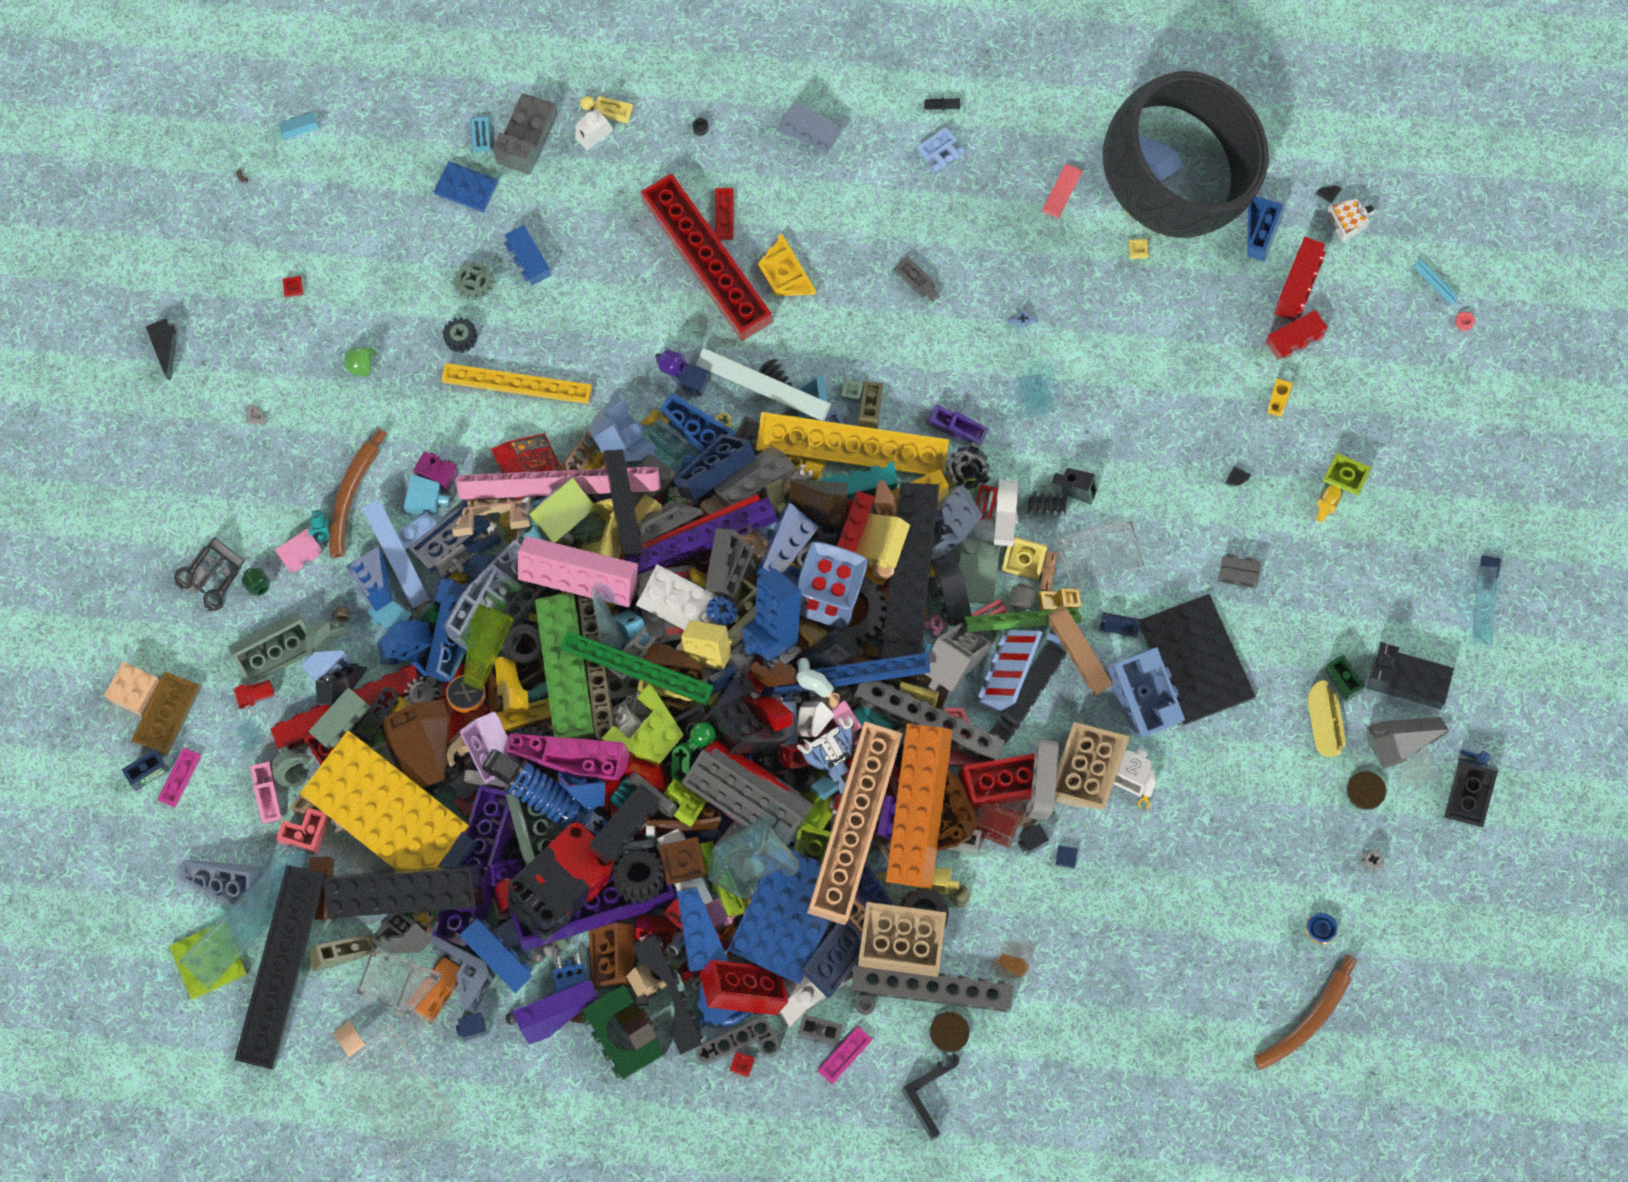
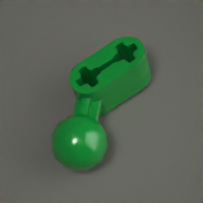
M700 722L695 724L691 729V738L686 742L680 743L672 752V778L680 783L683 782L693 766L694 750L698 747H707L715 739V730L708 723ZM681 768H682L683 773H686L684 776H683L682 772H679V770H680Z

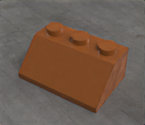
M613 923L589 930L590 979L594 989L619 988L622 985H625V987L631 986L626 976L635 968V950L631 943L634 941V925Z

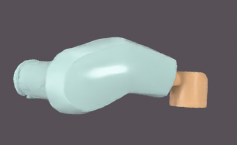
M799 659L797 661L799 673L796 676L798 683L805 689L815 691L822 698L828 697L826 703L830 708L834 709L840 701L839 694H832L834 688L823 674L810 670L808 659Z

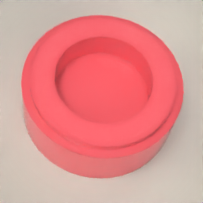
M1466 311L1460 312L1455 319L1456 326L1463 331L1470 330L1475 323L1474 316Z

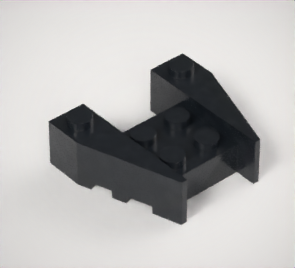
M745 674L733 679L719 693L711 708L702 718V721L710 719L732 747V750L728 752L729 755H741L742 753L755 755L760 752L762 754H769L780 748L792 735L787 727L775 732L771 726L766 728L761 726L759 720L755 718L744 703L756 690L752 681Z

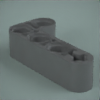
M759 1018L701 1045L697 1049L696 1054L700 1063L709 1065L756 1042L762 1054L766 1057H774L778 1053L779 1047L767 1020ZM760 1024L766 1026V1031L761 1034L755 1031V1028ZM740 1033L748 1035V1039L745 1042L737 1040ZM721 1042H728L730 1044L729 1049L726 1051L720 1050L719 1045ZM766 1043H773L775 1045L774 1050L771 1052L765 1051L764 1045ZM715 1045L718 1055H715V1052H712V1046ZM704 1050H706L708 1053L712 1052L709 1054L710 1058L706 1059L705 1057H701L703 1056Z

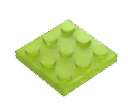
M225 921L169 946L191 1000L248 975Z

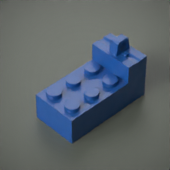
M776 568L757 578L755 620L743 626L745 652L748 655L757 652L767 662L798 645L801 590Z

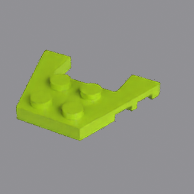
M649 683L637 697L638 700L652 710L649 717L631 738H627L617 728L612 726L601 741L624 742L630 753L658 766L683 737V733L653 686Z

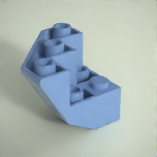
M1139 134L1144 158L1159 181L1184 168L1176 149Z
M615 396L593 418L589 433L602 452L604 450L623 449L625 462L644 461L649 454L658 459L655 453L658 451L652 441L648 442L641 431L644 429L638 420L634 421L627 411L630 407L625 399L621 400L618 396Z

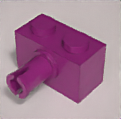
M425 451L413 469L415 475L440 483L442 489L449 492L459 474L455 463L449 460L443 461L437 454L433 452L429 454Z

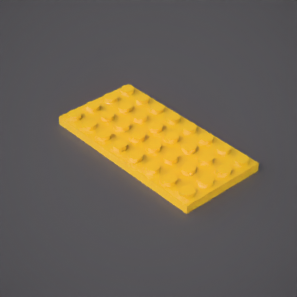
M350 731L344 734L300 792L302 796L396 870L437 867L451 849L460 833H465L470 827L469 824Z

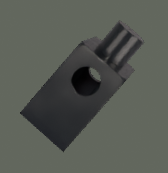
M1067 468L1064 475L1055 473L1052 483L1060 485L1062 493L1092 505L1098 490L1095 474Z

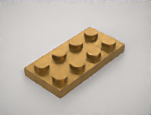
M164 671L131 741L151 750L156 749L159 753L168 756L201 686Z

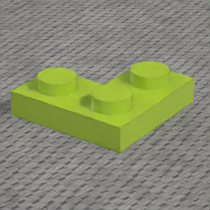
M675 779L672 780L664 793L670 800L680 805L674 816L690 827L707 802Z

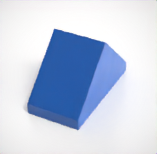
M431 646L407 659L411 666L413 665L416 671L425 677L427 676L425 672Z

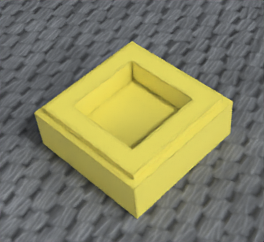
M1147 239L1129 240L1130 259L1149 257Z

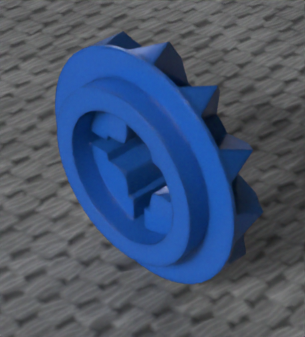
M723 595L720 597L714 596L706 607L708 617L718 625L732 623L738 612L736 610V603H733L730 598L723 597ZM725 606V611L719 615L720 608Z

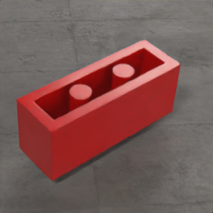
M1314 310L1269 334L1266 343L1277 360L1282 357L1286 359L1293 354V351L1297 349L1303 350L1308 347L1310 342L1322 340L1328 327L1318 312Z

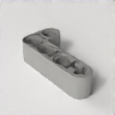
M1038 739L1036 742L1032 795L1027 803L1026 818L1047 821L1053 812L1059 748L1057 741Z

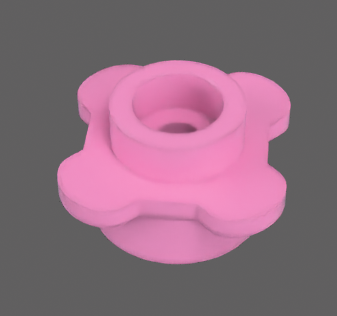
M936 613L930 621L925 622V627L930 629L934 636H939L943 629L948 627V622L943 621L940 614Z

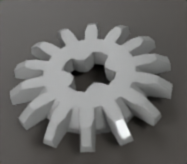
M420 677V682L413 679L414 685L408 683L407 686L410 687V690L404 691L409 694V696L404 697L405 700H411L408 706L417 702L434 701L433 698H439V695L434 694L439 691V688L433 689L436 683L429 684L430 678H427L426 682H424L423 677ZM419 690H420V691L426 690V692H425V694L427 695L426 698L421 697V698L419 699V698H418L419 695H418L417 692H418Z

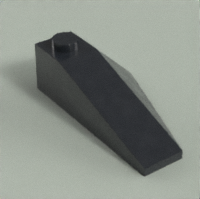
M835 629L788 664L798 669L797 661L801 658H806L810 662V670L845 665L863 654V650L842 632Z

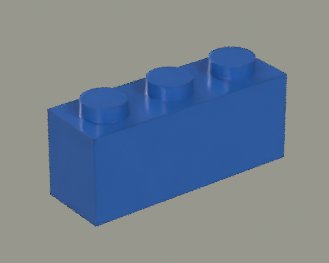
M524 225L505 234L506 242H504V245L508 252H513V261L517 267L521 266L523 270L521 274L526 282L529 281L533 286L551 276L550 268Z

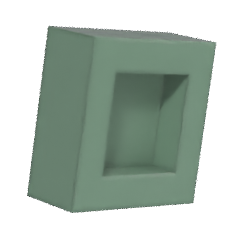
M845 379L841 399L860 402L863 382Z

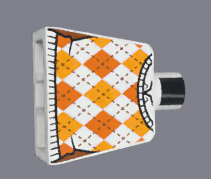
M1357 199L1332 204L1327 210V215L1342 242L1365 229L1369 222L1368 217L1375 213L1371 204L1362 207Z

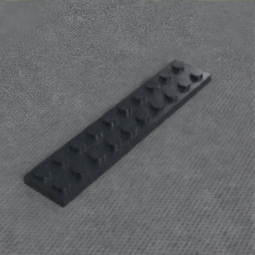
M901 482L897 517L910 524L896 568H894V574L890 576L881 659L922 653L939 496L938 484Z
M286 864L237 1047L235 1061L272 1070L275 1069L322 892L323 879L326 877L325 873Z

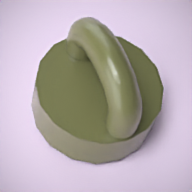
M959 885V889H952L950 891L949 898L956 907H962L969 901L970 893L965 885Z

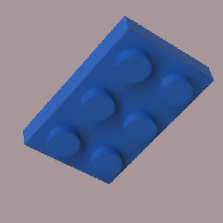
M448 161L433 192L437 196L484 213L499 181L496 178Z

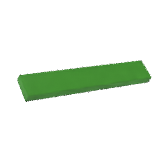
M1067 609L1075 623H1081V615L1078 609ZM1054 610L964 617V625L967 632L1050 626L1046 615Z

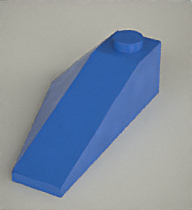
M557 770L560 785L586 809H596L598 806H604V781L596 778L577 777Z

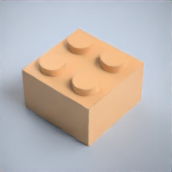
M122 662L104 696L110 702L143 716L159 684V679Z

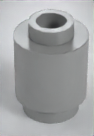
M198 565L195 570V584L198 586L201 585L208 574L205 571L206 568ZM186 573L183 582L188 584L191 580V575ZM194 585L186 589L193 593H197L198 589H196Z

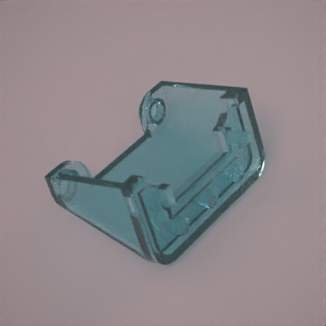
M760 820L719 842L714 847L711 855L708 880L745 900L758 891L759 880L781 868L783 874L788 877L797 873L799 860L772 826L764 820Z

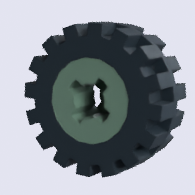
M459 317V320L453 318L454 321L449 320L448 325L445 324V330H443V338L447 347L457 353L458 351H461V353H464V350L469 351L470 347L473 348L475 346L474 343L477 342L478 337L474 324L471 321L469 322L467 318L463 320V317Z

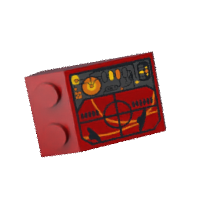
M545 433L507 441L491 448L501 473L538 472L546 464L554 463L556 467L560 465Z

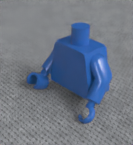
M701 984L697 1006L702 1013L696 1020L702 1027H705L710 1021L715 1026L720 1024L724 1027L736 1025L751 1016L752 1012L707 1007L703 985Z

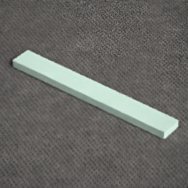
M704 348L696 363L697 366L709 370L821 421L825 420L831 406L826 401Z

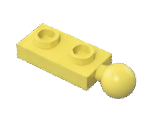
M585 96L580 101L582 109L587 111L598 109L605 118L629 123L634 108L633 104L598 96L597 102L590 96Z

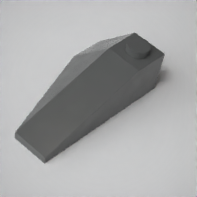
M1441 717L1383 721L1367 727L1368 744L1383 769L1403 763L1407 760V756L1412 753H1418L1421 751V747L1427 743L1432 744L1449 733V729Z

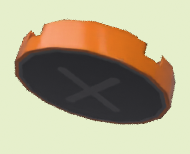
M461 675L449 683L446 697L450 706L456 711L463 713L471 710L474 711L484 703L486 698L485 686L475 676Z

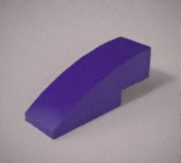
M938 404L932 408L925 423L939 431L970 443L972 441L977 442L982 445L989 429L957 411L953 413Z

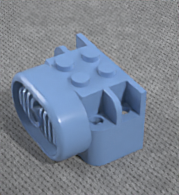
M1157 647L1132 653L1107 663L1112 690L1135 736L1143 738L1185 720L1177 700L1178 691L1170 682L1171 673L1167 667L1165 668Z

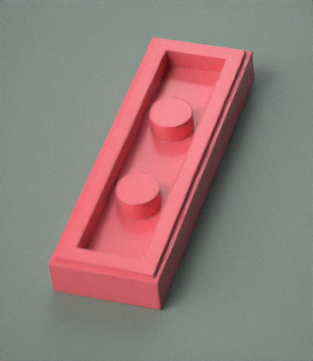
M1065 164L1042 209L1043 212L1057 218L1060 217L1082 174V170Z

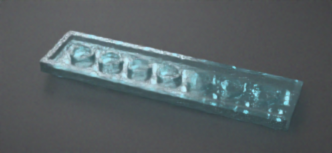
M292 844L281 853L179 961L207 989H210L271 924L286 864L309 870V861Z

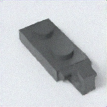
M906 257L894 268V271L922 297L927 296L932 302L939 298L938 292L934 289L933 280L909 257Z

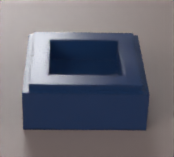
M1058 845L1055 866L1075 869L1078 848Z

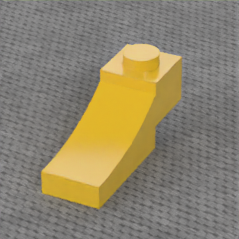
M498 657L495 659L497 695L503 697L504 711L521 714L529 709L528 691L523 690L520 684L515 661Z

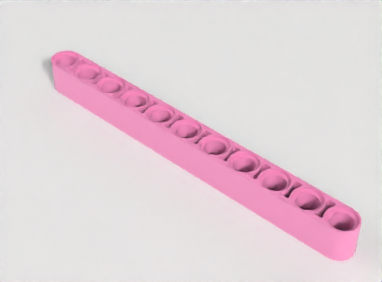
M657 467L627 468L631 492H649L661 488ZM606 469L462 475L455 479L460 499L548 496L553 489L561 487L570 478H574L585 494L610 493Z

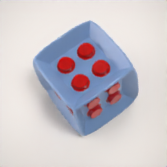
M812 542L797 585L801 590L800 615L827 625L847 627L863 582L868 560L855 552L837 546Z

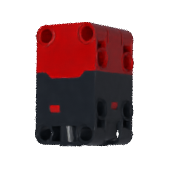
M580 823L570 824L509 882L508 909L541 940L550 939L610 881L613 861L611 860L606 864L588 849L590 842L595 837ZM539 928H541L544 931L548 929L550 930L548 932H542Z

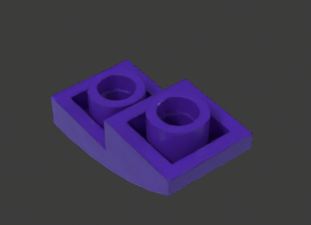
M523 857L488 865L489 885L496 886L500 880L505 878L513 879L525 868Z

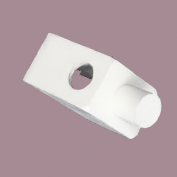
M594 109L577 122L575 139L587 151L610 134L613 128L599 110Z

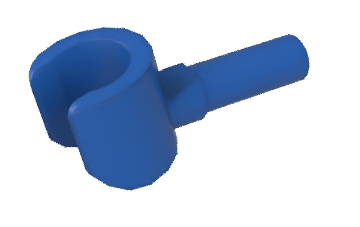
M1465 749L1461 751L1462 754L1472 757L1480 763L1486 764L1490 760V754L1482 751L1479 755Z

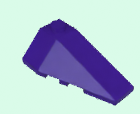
M590 979L516 1006L513 1013L520 1031L530 1045L549 1038L598 997Z

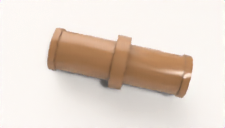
M1046 551L1044 568L1041 569L1043 574L1039 587L1040 590H1052L1053 577L1056 575L1055 566L1058 553Z

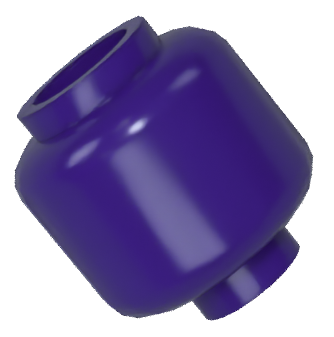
M665 350L658 356L657 363L662 373L678 376L684 372L686 360L681 353Z

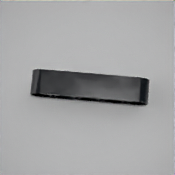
M1052 642L1048 644L1023 682L1016 702L1005 709L1001 720L1016 729L1020 727V722H1023L1030 707L1035 704L1041 695V690L1045 689L1051 679V675H1054L1061 664V660H1064L1067 654L1064 649Z

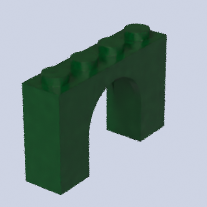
M625 985L620 986L582 1009L584 1014L581 1015L587 1026L591 1024L594 1032L591 1034L596 1043L601 1042L605 1048L601 1051L606 1060H612L614 1064L612 1070L617 1079L621 1077L623 1080L665 1056L656 1038L638 1050L635 1048L622 1050L610 1042L607 1035L610 1020L616 1014L634 1004Z

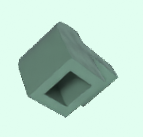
M322 619L315 621L306 633L307 653L312 655L314 652L332 651L331 638L349 634L348 626L340 623V621H331L329 623Z

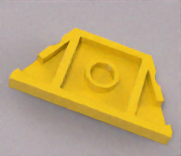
M783 234L779 235L773 247L769 248L766 256L758 263V268L775 296L815 295L816 290Z

